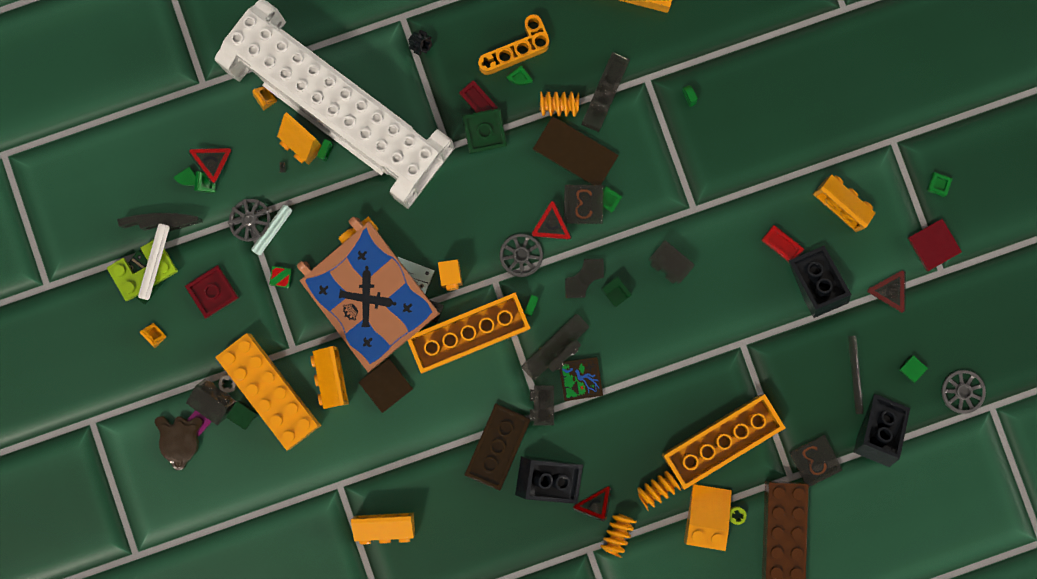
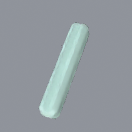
M287 205L281 207L270 222L265 234L252 247L251 250L255 254H262L292 213V209Z

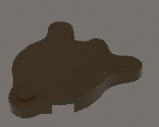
M164 416L155 419V425L160 431L159 448L161 454L172 464L174 469H184L187 462L197 453L199 446L198 432L204 424L202 418L196 417L191 421H187L182 416H178L175 418L174 424H171Z

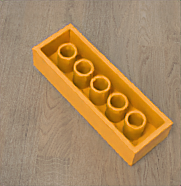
M515 292L419 331L408 340L420 373L423 374L528 331L530 326Z
M244 334L215 357L286 451L291 450L321 426L252 334Z
M760 394L661 455L681 488L685 490L785 429V426L766 395Z

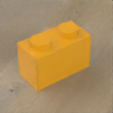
M458 260L438 262L441 286L443 288H446L447 291L458 290L459 286H463Z

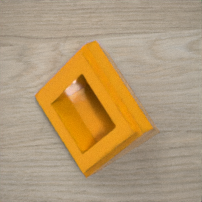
M259 87L253 90V96L263 111L277 102L275 96L266 88Z
M154 323L140 331V334L154 348L167 337Z

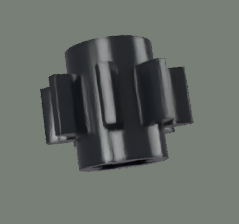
M422 30L419 33L413 32L408 39L409 49L413 50L417 55H421L422 52L427 54L432 47V37Z

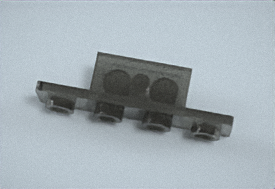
M575 314L521 368L532 380H536L547 368L552 372L560 369L569 356L577 353L581 346L577 339L589 326L578 314Z

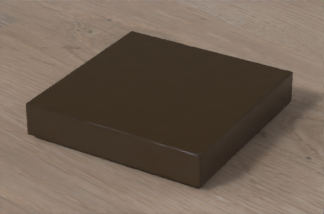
M390 358L358 382L382 413L413 390L412 386Z

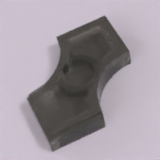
M584 259L581 271L577 275L565 279V298H585L588 286L593 281L604 278V260Z

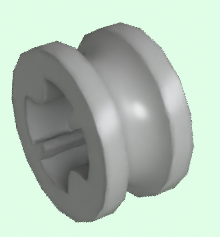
M229 375L220 378L218 385L221 391L230 393L236 390L237 385L233 380V383H231L233 385L232 388L224 387L225 380H232Z

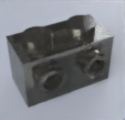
M664 241L648 259L651 262L650 266L658 272L660 270L666 274L665 278L672 284L675 282L680 284L695 266L667 241Z
M206 379L195 386L186 404L217 426L226 419V416L236 403L228 393L221 391L214 383Z
M534 386V389H530V401H534V409H530V421H534V425H554V386Z

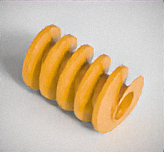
M540 91V110L542 116H545L548 110L550 116H553L554 111L557 112L558 116L564 111L565 116L568 117L569 112L572 111L573 117H576L579 110V92L576 98H574L573 92H570L567 98L565 92H562L561 97L558 96V92H555L553 97H551L550 92L547 91L544 97L542 91Z
M664 471L665 478L661 475L657 476L658 482L651 479V486L644 483L645 490L640 487L637 488L638 496L647 511H649L648 504L655 507L654 500L662 503L661 496L668 499V492L675 495V487L681 491L675 478L668 471Z
M619 513V515H612L616 523H609L613 530H606L610 537H604L603 540L607 542V545H600V547L604 551L622 558L618 554L625 553V549L621 545H628L624 538H631L627 530L633 531L634 527L630 523H636L637 521Z

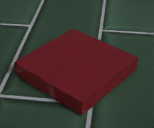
M943 219L907 238L926 271H930L962 252Z
M218 265L185 285L205 319L239 299Z

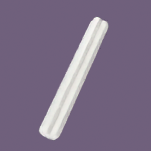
M158 224L138 297L141 299H150L170 229L168 225Z

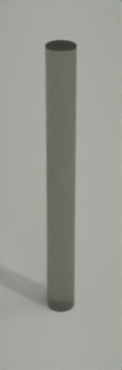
M849 336L856 414H864L856 336Z

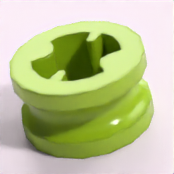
M737 506L730 509V522L735 525L745 522L747 515L744 509ZM736 510L742 514V518L739 517V521L732 517Z

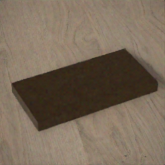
M553 116L533 147V150L598 189L619 156Z
M495 403L465 472V476L500 491L531 418Z

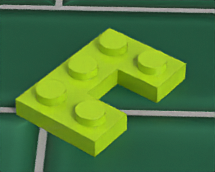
M153 241L141 247L147 261ZM165 248L153 286L178 272ZM125 258L107 267L125 301L138 296L146 267L133 273Z

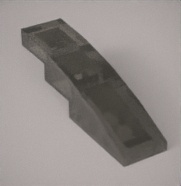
M612 52L582 121V126L597 132L600 131L630 59Z
M151 213L117 219L121 228L125 229L139 225L140 229L144 231L157 228L158 224L168 225L170 227L169 232L203 223L202 219L197 216L178 213Z

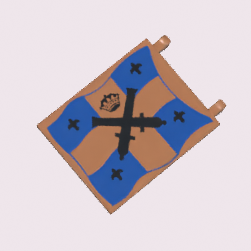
M352 217L349 220V224L357 231L314 269H311L310 265L303 261L297 264V268L305 275L300 280L302 285L366 371L370 372L440 313L373 225L367 222L363 226L359 218Z

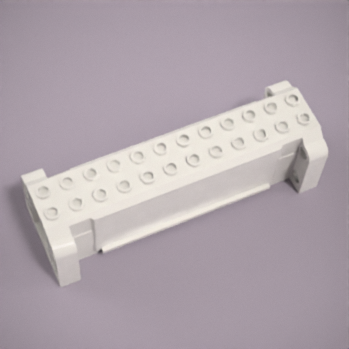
M258 0L254 6L245 12L224 39L220 50L215 56V61L238 82L251 70L264 82L262 85L264 88L381 176L385 173L396 179V182L390 189V193L396 201L409 209L455 149L452 139L438 129L427 140L423 138L412 126L281 28L286 21L279 10L266 0Z

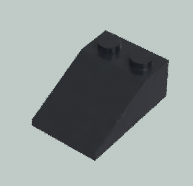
M825 246L789 260L803 299L813 318L849 303L852 294Z
M874 394L857 435L853 453L887 467L892 466L901 456L910 408Z
M521 456L515 495L527 500L577 504L583 465Z

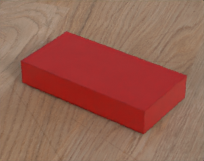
M775 225L770 228L761 240L788 262L798 257L804 250L803 247Z

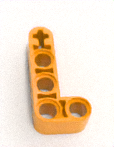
M532 14L525 19V32L528 37L483 54L478 61L481 73L490 75L546 52L549 47V37L541 18ZM536 22L539 26L536 29H531L528 24ZM538 39H543L546 44L539 47L535 42ZM525 46L528 51L525 54H520L517 49ZM506 53L510 56V59L502 61L500 56ZM485 61L490 63L489 68H487L486 65H484Z

